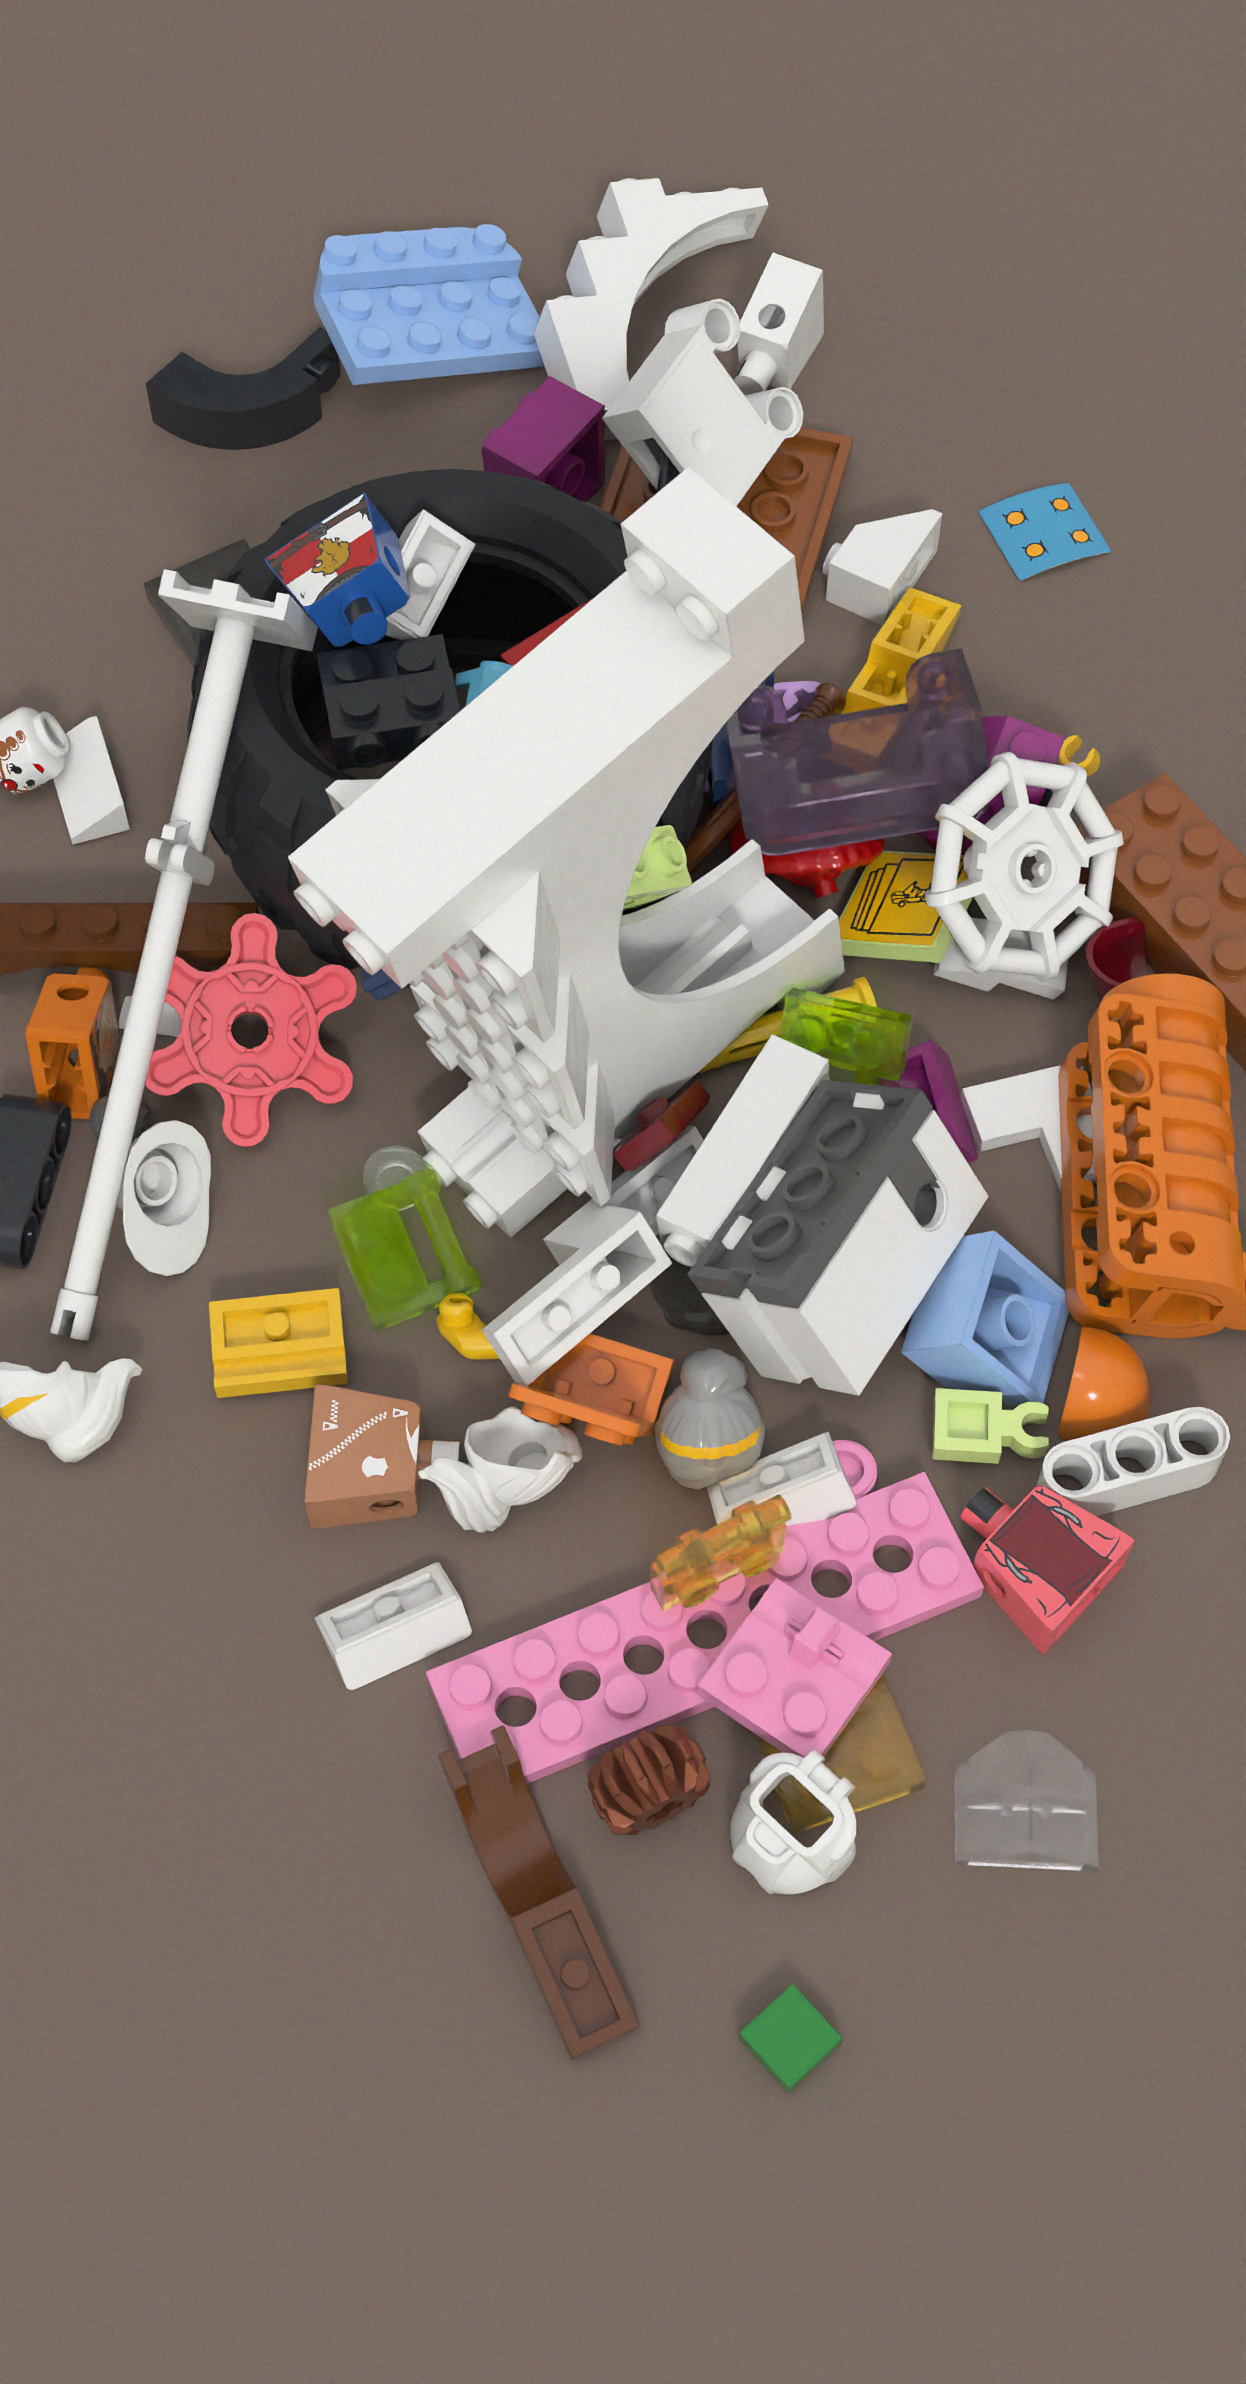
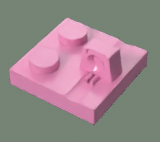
M776 1577L758 1604L750 1612L698 1683L697 1695L783 1753H793L805 1758L815 1749L825 1757L890 1664L892 1653Z

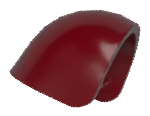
M1129 917L1112 922L1108 927L1103 926L1089 939L1086 946V959L1091 980L1101 999L1119 984L1149 975L1144 951L1145 926L1137 917Z

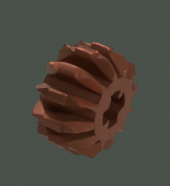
M661 1725L651 1732L643 1730L637 1737L629 1741H622L619 1747L604 1753L600 1762L594 1764L588 1772L587 1778L589 1781L587 1785L593 1797L591 1801L600 1819L606 1821L612 1834L637 1835L645 1829H655L661 1823L669 1819H675L677 1814L683 1810L693 1807L696 1800L704 1796L710 1787L709 1779L711 1775L704 1763L706 1758L696 1740L691 1739L686 1728Z

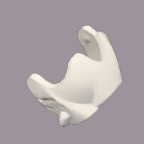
M815 1749L805 1758L793 1753L783 1752L771 1754L763 1758L750 1773V1783L741 1793L732 1814L730 1839L733 1849V1860L738 1865L747 1869L769 1894L789 1895L804 1893L825 1883L836 1881L851 1865L856 1855V1845L854 1842L856 1818L847 1798L855 1789V1786L845 1777L840 1780L823 1764L825 1758ZM789 1775L794 1776L834 1815L833 1824L809 1848L804 1847L763 1807V1800L784 1777Z

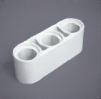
M1190 1407L1062 1442L1052 1447L1045 1456L1036 1486L1047 1487L1095 1516L1196 1489L1209 1483L1216 1475L1229 1445V1428L1223 1418L1213 1410L1203 1407ZM1187 1440L1198 1442L1206 1449L1208 1454H1191L1183 1448L1180 1442ZM1127 1457L1136 1459L1144 1466L1146 1471L1142 1473L1127 1471L1120 1466L1117 1460ZM1058 1475L1072 1476L1080 1481L1084 1488L1075 1491L1064 1489L1056 1483L1054 1477Z

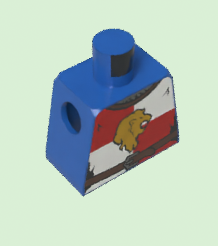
M365 492L265 558L269 568L334 647H343L352 640L364 645L379 641L388 629L386 618L405 606L411 597L398 537Z

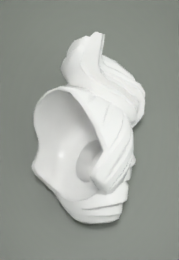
M508 1407L494 1418L475 1422L467 1428L464 1447L468 1464L446 1457L435 1458L433 1465L418 1471V1475L421 1479H427L437 1485L443 1495L450 1515L464 1530H475L479 1533H484L485 1531L493 1532L505 1523L511 1506L523 1505L538 1500L555 1488L574 1467V1463L582 1459L583 1451L575 1433L570 1428L561 1424L554 1425L543 1421L535 1422L528 1416L522 1415L520 1413L521 1410L517 1407Z

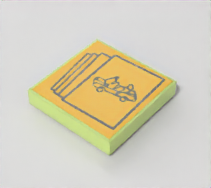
M883 851L877 859H874L871 864L866 866L839 918L843 955L941 963L953 936L936 909L927 906L925 892L931 889L935 854ZM960 855L957 883L968 879L963 863L965 855ZM973 897L961 901L966 910Z

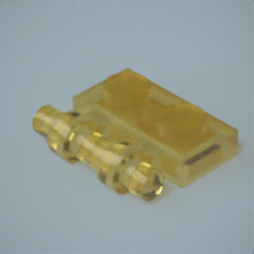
M778 1494L758 1505L753 1500H750L734 1508L730 1519L703 1532H700L695 1527L677 1536L675 1546L655 1555V1562L651 1563L650 1589L662 1611L664 1612L680 1603L684 1608L696 1606L713 1596L719 1589L718 1584L740 1573L744 1577H753L772 1567L779 1560V1554L784 1552L787 1528L785 1522L792 1519L790 1509L784 1498Z

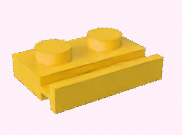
M339 1288L209 1302L214 1389L217 1398L315 1388V1384L329 1386L348 1384L342 1302Z

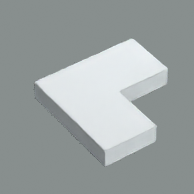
M1060 1065L962 1088L960 1099L979 1151L1039 1138L1059 1191H1061L1062 1167L1058 1085ZM1090 1084L1084 1096H1093ZM1087 1114L1077 1117L1076 1122L1079 1130L1088 1138L1093 1139L1092 1115ZM1093 1155L1092 1166L1083 1178L1092 1181V1183L1095 1182Z

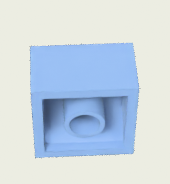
M996 1231L963 1236L913 1312L901 1353L943 1386L959 1390L1002 1392V1403L1015 1407L1025 1402L1043 1403L1069 1314L1065 1291Z

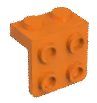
M590 1333L528 1386L522 1383H512L508 1397L524 1402L520 1412L522 1415L554 1425H559L560 1423L570 1425L573 1417L587 1422L585 1435L623 1446L624 1443L633 1445L635 1437L654 1436V1424L660 1417V1411L664 1404L677 1360Z

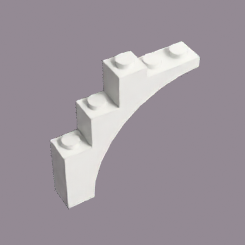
M627 178L618 182H610L596 216L603 236H595L587 240L578 241L566 272L572 295L560 296L554 300H546L534 331L548 377L551 376L605 405L606 413L629 383L626 333L634 304L659 276L683 259L716 245L753 239L768 207L763 188H727L715 192H680L665 196L659 178L643 180ZM605 423V440L617 439Z

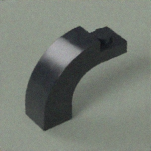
M319 327L284 360L265 371L248 375L225 374L215 371L186 353L181 352L146 383L153 423L167 432L190 443L209 448L226 450L253 449L288 440L321 420L320 395L333 388L338 378L341 377L338 353L327 331Z

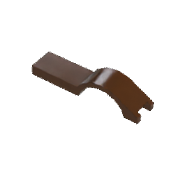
M502 1725L490 1732L494 1742L493 1745L458 1761L452 1749L439 1754L438 1758L484 1871L506 1916L512 1924L570 2058L573 2060L640 2026L579 1890L571 1881L548 1837L529 1792L519 1757L505 1726Z

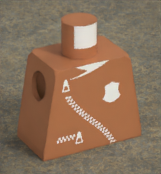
M315 1384L304 1500L310 1528H328L398 1519L418 1514L421 1480H427L421 1479L418 1471L433 1465L435 1458L446 1457L461 1462V1441L424 1439L421 1405L416 1402Z

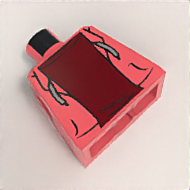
M1036 1486L1015 1509H1012L987 1487H984L971 1499L960 1516L964 1522L986 1539L978 1549L973 1564L984 1589L1035 1648L1044 1655L1122 1570L1135 1542L1128 1534L1045 1486Z

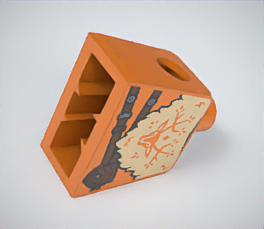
M81 967L75 971L74 975L54 973L47 976L27 1025L25 1037L37 1098L68 1103L71 1108V1118L89 1120L94 1104L109 1093L119 1045V1029L112 985L108 975L98 968ZM78 1048V1056L75 1066H73L69 1058L71 1053Z

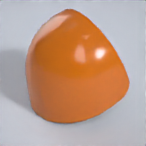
M1081 1326L1077 1339L1079 1347L1058 1428V1436L1065 1441L1146 1420L1151 1410V1391L1146 1369L1136 1351L1113 1333L1099 1328Z

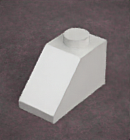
M930 509L855 525L843 544L836 542L825 559L823 574L828 576L826 601L883 626L907 589L914 586L936 554L942 513Z

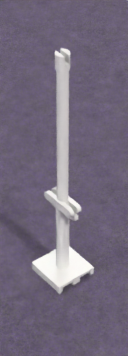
M166 569L163 571L158 595L190 626L214 631L170 823L165 824L163 827L161 838L164 840L151 838L146 848V863L159 870L161 875L64 1288H60L50 1333L56 1335H69L73 1313L76 1312L70 1338L85 1341L89 1340L99 1298L96 1295L192 882L209 886L214 874V862L206 857L208 848L205 841L252 640L255 639L312 651L318 628L288 594L277 592L275 602L251 598L239 584L215 579L211 590L189 585L176 571Z

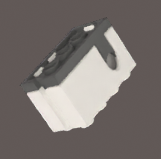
M822 1080L687 1274L699 1292H703L702 1296L761 1377L800 1384L804 1379L812 1377L819 1388L859 1396L989 1196L939 1116L935 1110H932V1105L921 1089Z

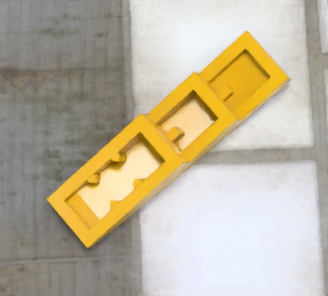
M911 587L907 589L871 642L867 663L848 689L846 706L828 732L833 752L826 756L820 754L819 759L874 779L930 678L960 615L962 605Z

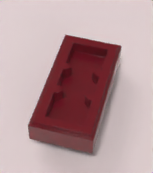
M698 1080L669 1101H667L663 1094L633 1117L639 1127L614 1151V1157L625 1171L629 1169L633 1171L673 1142L707 1106L710 1095Z

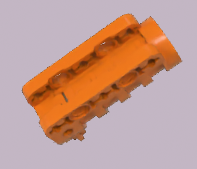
M1154 974L1134 978L1114 987L1102 998L1099 1007L1089 1021L1088 1042L1075 1045L1060 1065L1058 1085L1065 1298L1069 1313L1082 1326L1099 1328L1108 1332L1172 1339L1204 1336L1221 1331L1224 1327L1246 1331V1252H1243L1242 1236L1238 1226L1239 1190L1238 1179L1234 1170L1235 1135L1234 1123L1230 1114L1231 1079L1230 1068L1226 1058L1228 1037L1225 1000L1217 987L1203 979L1182 974ZM1081 1065L1089 1067V1073L1092 1076L1091 1089L1093 1096H1084L1089 1089L1087 1071L1079 1069ZM1087 1114L1092 1115L1093 1139L1088 1138L1079 1130L1076 1122L1077 1117ZM1093 1155L1094 1181L1097 1185L1098 1196L1095 1200V1207H1088L1094 1199V1189L1092 1181L1083 1178L1092 1166ZM1082 1228H1097L1098 1251L1091 1249L1083 1241L1081 1235ZM1101 1271L1104 1273L1099 1278V1294L1101 1298L1110 1300L1106 1307L1099 1306L1097 1296L1087 1294L1097 1280V1272Z

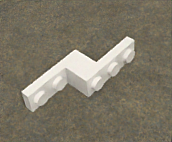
M688 1125L665 1148L633 1171L629 1169L615 1179L611 1184V1199L602 1207L592 1198L543 1239L559 1266L482 1329L485 1337L515 1382L526 1386L532 1383L672 1264L656 1238V1235L659 1233L656 1215L704 1141L696 1126Z

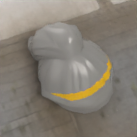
M709 1348L704 1351H696L692 1356L685 1359L680 1371L682 1384L673 1390L672 1394L668 1396L663 1404L660 1417L654 1424L657 1449L671 1477L684 1487L699 1490L717 1484L729 1475H735L750 1468L760 1456L766 1428L754 1398L744 1388L747 1385L748 1379L745 1365L738 1358L731 1356L723 1350Z

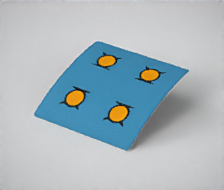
M1069 483L1027 491L999 501L979 511L980 516L1020 581L1070 561L1111 552L1108 544Z

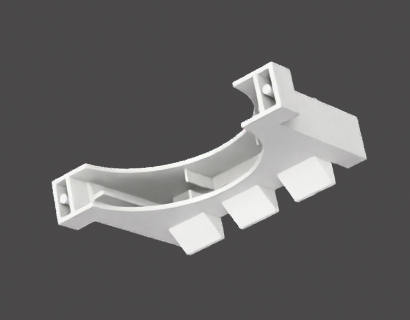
M687 467L621 523L628 556L624 560L627 571L381 779L336 780L325 789L336 817L288 856L301 884L294 891V895L301 906L322 927L333 921L343 931L346 930L349 935L342 940L343 944L352 957L369 974L374 975L382 969L401 989L408 983L411 984L410 988L420 1009L414 1014V1017L422 1029L431 1037L426 1041L428 1048L448 1070L452 1071L458 1065L472 1079L467 1083L468 1088L417 1131L427 1151L422 1161L433 1176L445 1187H448L454 1181L468 1195L463 1200V1203L485 1228L489 1229L496 1223L510 1238L515 1236L567 1188L577 1197L586 1191L602 1207L611 1199L613 1148L638 1126L633 1117L641 1109L662 1094L666 1099H669L766 1011L772 1009L775 1005L782 1010L799 1005V999L808 992L814 991L819 996L845 972L838 916L829 908L814 920L765 876L761 847L753 839L705 876L692 883V886L684 888L656 904L622 916L629 886L643 850L681 782L715 735L747 697L778 665L805 642L795 556L690 467Z

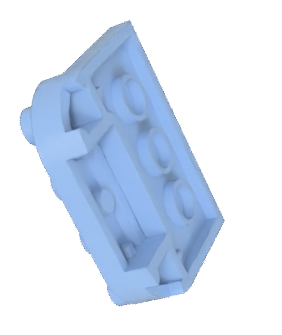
M482 224L476 229L452 227L398 232L385 231L349 236L333 235L326 239L320 258L313 301L317 313L353 385L545 367L534 336V331L540 317L518 277L522 258L506 242V234L501 228L491 224Z

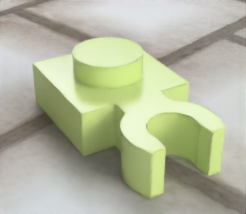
M936 1388L933 1398L932 1460L998 1464L1001 1456V1446L1010 1447L1015 1453L1025 1458L1043 1457L1049 1445L1048 1438L1030 1436L1025 1433L1022 1426L1029 1423L1045 1424L1049 1413V1406L1040 1402H1025L1014 1410H1002V1392Z

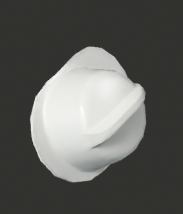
M177 1120L158 1122L131 1143L117 1206L123 1211L126 1243L135 1260L149 1272L163 1276L183 1273L197 1262L206 1246L209 1228L211 1155L204 1137L193 1126Z

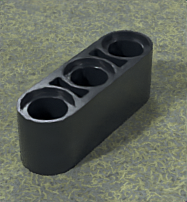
M8 1093L3 1094L0 1098V1266L25 1269L31 1262L70 1136L71 1108L68 1103Z

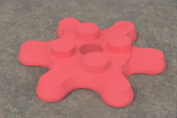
M257 913L245 914L232 926L230 934L232 944L231 956L220 969L211 972L198 971L182 958L175 956L165 1002L175 1008L180 1016L181 1030L173 1044L152 1053L145 1083L151 1092L160 1096L177 1094L183 1088L194 1083H204L214 1087L221 1094L224 1101L223 1132L229 1141L241 1147L255 1146L265 1138L270 1125L268 1117L269 1104L272 1098L281 1090L288 1088L302 1089L321 1103L336 1104L343 1101L349 1095L353 1086V1075L350 1068L343 1061L332 1057L324 1051L319 1043L318 1031L321 1022L326 1016L335 1011L345 1009L352 1003L357 991L355 977L347 968L335 964L323 966L315 973L306 977H295L287 974L279 966L275 958V947L278 938L276 927L266 916ZM245 1014L259 1016L264 1020L268 1029V1036L265 1042L252 1049H246V1047L239 1045L234 1040L231 1032L234 1021Z

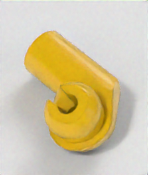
M453 1293L444 1297L439 1304L440 1314L436 1318L440 1334L467 1359H500L482 1332V1329L487 1325L473 1312V1300L462 1293Z

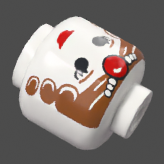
M20 707L0 719V785L10 793L18 795L27 794L55 778L64 770L65 754L69 751V743L64 730L51 714L45 711L39 713L35 709Z

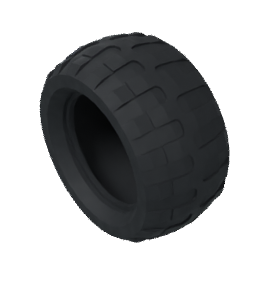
M463 469L425 470L369 480L342 490L324 500L314 502L295 512L281 523V527L266 542L251 548L237 562L228 575L227 582L239 584L251 598L275 602L277 592L288 594L295 600L269 568L265 558L364 492L394 530L398 540L408 523L424 509L475 544L428 636L443 634L448 663L480 664L482 661L504 663L500 657L502 653L596 597L627 571L624 560L628 556L621 528L622 522L596 505L579 501L557 490L554 486L537 480L491 471ZM319 627L317 628L312 651L253 639L209 829L224 854L229 855L234 872L267 918L281 930H296L299 932L301 937L308 942L311 952L326 962L341 965L348 970L358 967L362 968L343 944L342 940L349 933L346 930L343 931L333 921L322 927L306 912L295 897L294 891L301 884L288 856L336 817L325 789L336 780H357L343 770H337L336 765L316 747L323 732L329 725L317 653L366 645L352 640L343 647H334ZM206 629L201 630L191 684L193 700H191L187 724L188 742L214 631ZM384 635L383 638H381L379 641L373 644L393 642L399 640ZM713 739L681 782L655 826L671 825L683 848L695 828L703 805V793L711 767ZM650 903L636 909L623 911L622 916L646 908Z

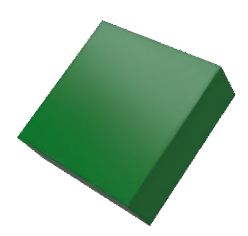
M793 1983L740 2031L738 2037L788 2094L842 2044L843 2040L838 2032Z

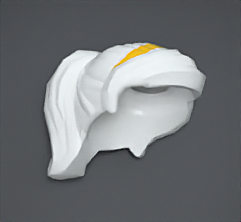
M122 1358L109 1362L96 1373L73 1370L68 1362L63 1361L55 1372L47 1374L35 1371L28 1366L0 1362V1415L16 1430L30 1437L46 1441L52 1452L63 1462H77L110 1440L122 1419L125 1396L130 1379L134 1376H139L142 1368L133 1360Z

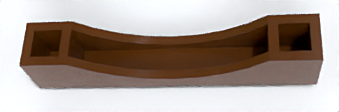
M257 902L187 903L175 956L182 958L198 971L211 972L220 969L231 956L232 944L230 934L232 926L245 914H259ZM0 903V976L35 968L66 966L107 968L137 974L154 903Z

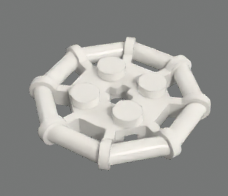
M1011 752L996 755L992 759L989 769L949 805L941 804L935 815L940 824L931 889L925 892L927 906L936 909L964 953L965 966L977 974H982L987 970L1035 976L1041 982L1056 978L1059 974L1060 966L1083 946L1097 930L1103 926L1108 927L1113 919V915L1109 913L1117 850L1118 847L1124 844L1122 831L1113 828L1086 782V770L1077 763L1071 762L1063 766L1017 758ZM1026 785L1052 790L1053 795L1047 807L1029 804ZM1002 791L1005 806L985 825L973 818L977 812ZM1072 808L1089 834L1085 838L1086 840H1084L1069 815ZM963 835L973 841L963 859L964 870L968 879L957 883ZM1035 856L1037 862L1031 868L1034 879L1030 882L1028 879H1022L1021 863L1024 857ZM1092 856L1087 895L1085 896L1086 884L1079 883L1081 867L1088 868L1089 858ZM974 897L989 922L982 935L961 903L962 900ZM1075 911L1077 918L1054 937L1053 929L1070 913ZM1011 929L1029 931L1032 945L1030 950L1003 947Z

